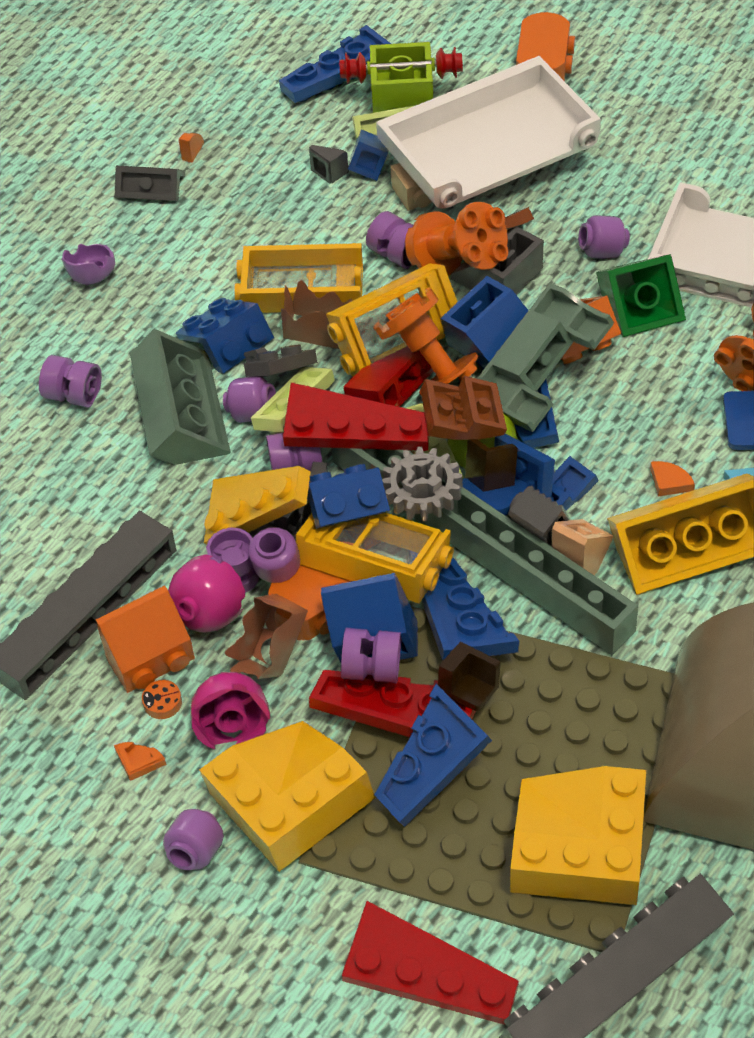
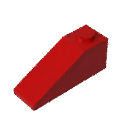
M408 346L362 368L343 386L344 394L400 407L434 371L419 350L411 352Z

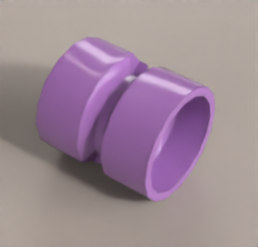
M384 211L371 223L366 235V245L377 254L388 257L391 262L398 266L409 269L412 264L406 254L405 237L408 228L413 227V224L406 223L404 219L389 211Z
M50 355L43 363L40 372V395L46 399L60 402L67 399L70 404L87 408L91 407L100 391L102 381L101 368L98 364L85 361H76L74 363L71 358Z
M283 433L266 435L272 470L301 466L311 471L313 462H322L320 447L284 446Z
M240 528L222 529L214 533L208 540L206 546L207 555L213 556L210 559L218 563L225 561L230 564L240 576L246 593L252 590L259 580V576L255 573L248 554L249 544L253 538L248 532Z
M346 628L342 648L341 678L364 681L367 675H372L375 682L397 683L401 632L379 630L375 636H371L367 629Z

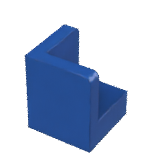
M361 129L350 156L348 170L377 181L389 150L378 139L377 135Z

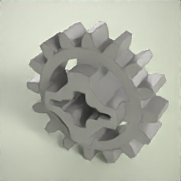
M417 447L416 454L413 455L409 451L404 450L402 460L392 457L391 467H384L383 469L384 479L382 481L388 504H393L395 514H399L403 510L407 511V519L409 520L415 514H420L422 521H427L429 513H433L437 518L442 517L441 509L443 507L452 511L454 509V500L461 499V488H463L462 474L459 473V464L457 462L450 463V455L448 453L438 457L436 448H432L429 454L424 453L422 447ZM443 478L446 481L445 487L442 485ZM399 481L403 484L402 489L398 487Z

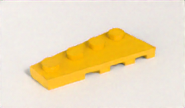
M293 466L213 479L209 511L204 523L206 528L204 543L207 544L213 534L222 529L233 527L250 532L307 504L311 471L301 466Z

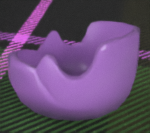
M79 244L74 254L64 250L61 259L70 277L75 282L83 285H93L101 282L110 275L115 267L114 253L107 245L102 244L89 246Z

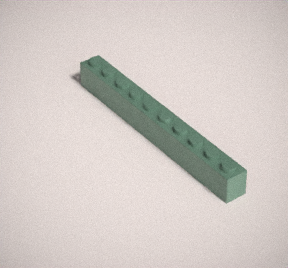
M331 448L333 463L343 470L360 464H365L366 470L379 467L382 479H384V467H391V458L396 457L402 460L404 451ZM443 478L442 485L445 487L446 481ZM399 481L398 487L400 489L403 488V484L401 481ZM461 488V499L454 500V509L452 511L444 507L441 509L442 517L437 518L433 513L428 514L427 521H422L420 514H415L413 517L421 524L439 529L441 532H444L445 529L451 530L450 544L609 654L613 655L636 632L638 605L465 488Z

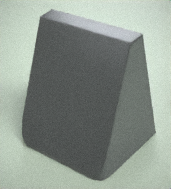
M317 145L309 147L311 171L328 183H334L349 173L346 151Z

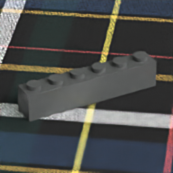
M140 510L130 520L125 521L105 544H101L95 550L92 557L80 568L75 569L64 584L55 592L50 593L44 599L42 605L29 617L24 618L18 624L16 630L0 643V683L26 701L98 629L96 619L118 609L177 551L173 531Z
M701 873L690 882L683 876L664 892L669 898L659 907L652 901L633 917L638 924L627 933L622 927H619L602 942L606 949L594 958L588 952L569 968L574 975L566 982L561 984L556 978L537 994L541 1002L531 1010H528L523 1004L504 1020L508 1028L499 1038H585L734 915L733 911Z

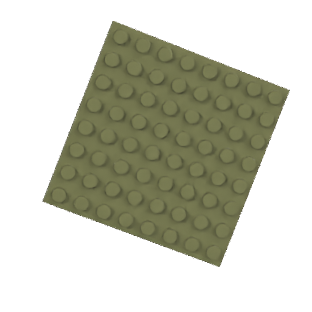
M411 606L418 621V656L400 660L398 677L411 678V683L434 685V680H438L439 665L442 663V658L425 610ZM514 633L520 641L519 651L517 653L491 656L500 661L499 688L479 711H476L472 719L490 737L492 742L405 827L375 796L374 800L303 853L298 863L603 952L606 948L602 942L619 927L625 930L632 905L510 892V869L521 781L525 778L601 766L646 770L645 809L674 673ZM355 721L344 749L367 772L375 794L396 754L403 751L410 737ZM643 822L640 877L656 826L647 822Z

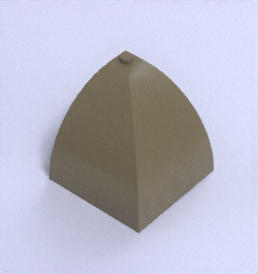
M754 602L728 609L709 618L691 632L684 641L678 654L643 822L754 850Z

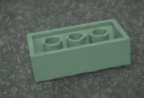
M154 328L130 353L149 455L158 460L178 465L230 454L231 451L207 352Z

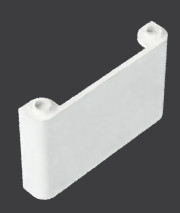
M537 56L376 122L378 139L437 208L445 209L591 148L595 145L600 135L601 119L540 56Z
M680 182L648 259L671 254L680 291L752 308L754 303V218L709 208L710 196L703 188Z

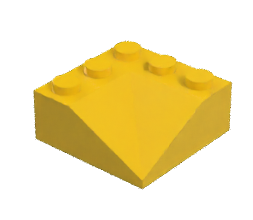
M304 721L232 745L199 769L210 795L279 872L375 799L368 774L342 746Z
M601 766L522 779L513 840L510 892L637 905L646 770Z

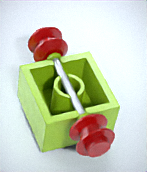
M430 42L370 45V61H367V64L361 52L358 53L356 59H350L348 54L345 53V59L339 60L340 78H346L347 84H349L351 78H358L362 84L366 78V71H368V74H371L373 113L416 106L434 99L432 71H435V67L441 79L444 78L446 72H452L455 78H457V72H463L462 53H456V47L448 54H445L443 49L440 48L436 53L435 61L434 57L431 58Z

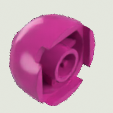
M207 554L192 558L178 569L173 575L168 589L184 626L201 633L218 631L229 625L241 615L243 611L241 609V601L245 598V589L241 578L232 566L225 561L218 563L210 559L213 556Z
M221 672L210 676L196 690L191 703V725L197 739L207 747L215 749L216 744L237 741L236 744L264 735L266 732V724L268 719L270 720L269 705L261 686L249 676L238 672ZM239 730L242 731V733H240L235 738L226 736L223 733H221V731L226 733H234Z

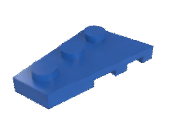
M435 684L429 695L432 699L423 715H418L411 727L414 731L403 751L396 754L374 794L404 827L492 742L490 737L437 684Z

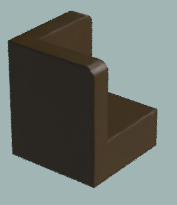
M478 439L468 440L465 478L483 492L515 486L518 448L514 444L489 448Z
M460 641L439 665L438 686L452 700L474 711H479L499 688L500 661Z

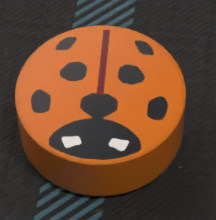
M158 680L145 688L142 694V702L149 716L156 719H167L174 716L180 710L182 697L175 683L168 680Z

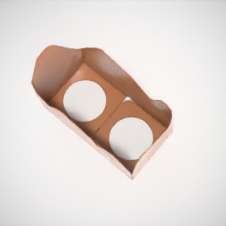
M300 280L292 301L288 287L285 285L284 309H281L283 338L339 349L338 344L331 339L328 333L327 325H329L326 314L352 302V298L342 302L334 291H330L323 297L317 298L308 289L306 283ZM294 314L302 316L298 320L293 319Z
M278 594L254 597V607L244 615L242 620L245 630L244 635L224 652L226 656L239 660L230 669V672L253 674L257 676V680L281 676L284 673L308 610ZM277 608L292 613L291 617L280 627L276 625L274 618ZM271 638L269 654L272 664L266 668L250 658L254 656L266 663L261 655V647L267 639Z

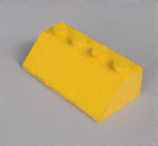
M746 473L607 518L611 533L614 535L613 540L616 550L636 595L754 557V476Z

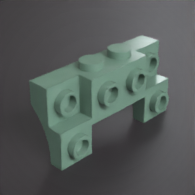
M549 283L477 379L497 383L503 413L510 417L514 424L533 432L553 406L548 396L537 392L539 387L573 342L595 350L613 326L614 321L610 315L587 305L565 288Z

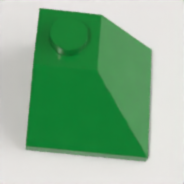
M671 254L596 272L601 295L608 296L622 337L686 320Z

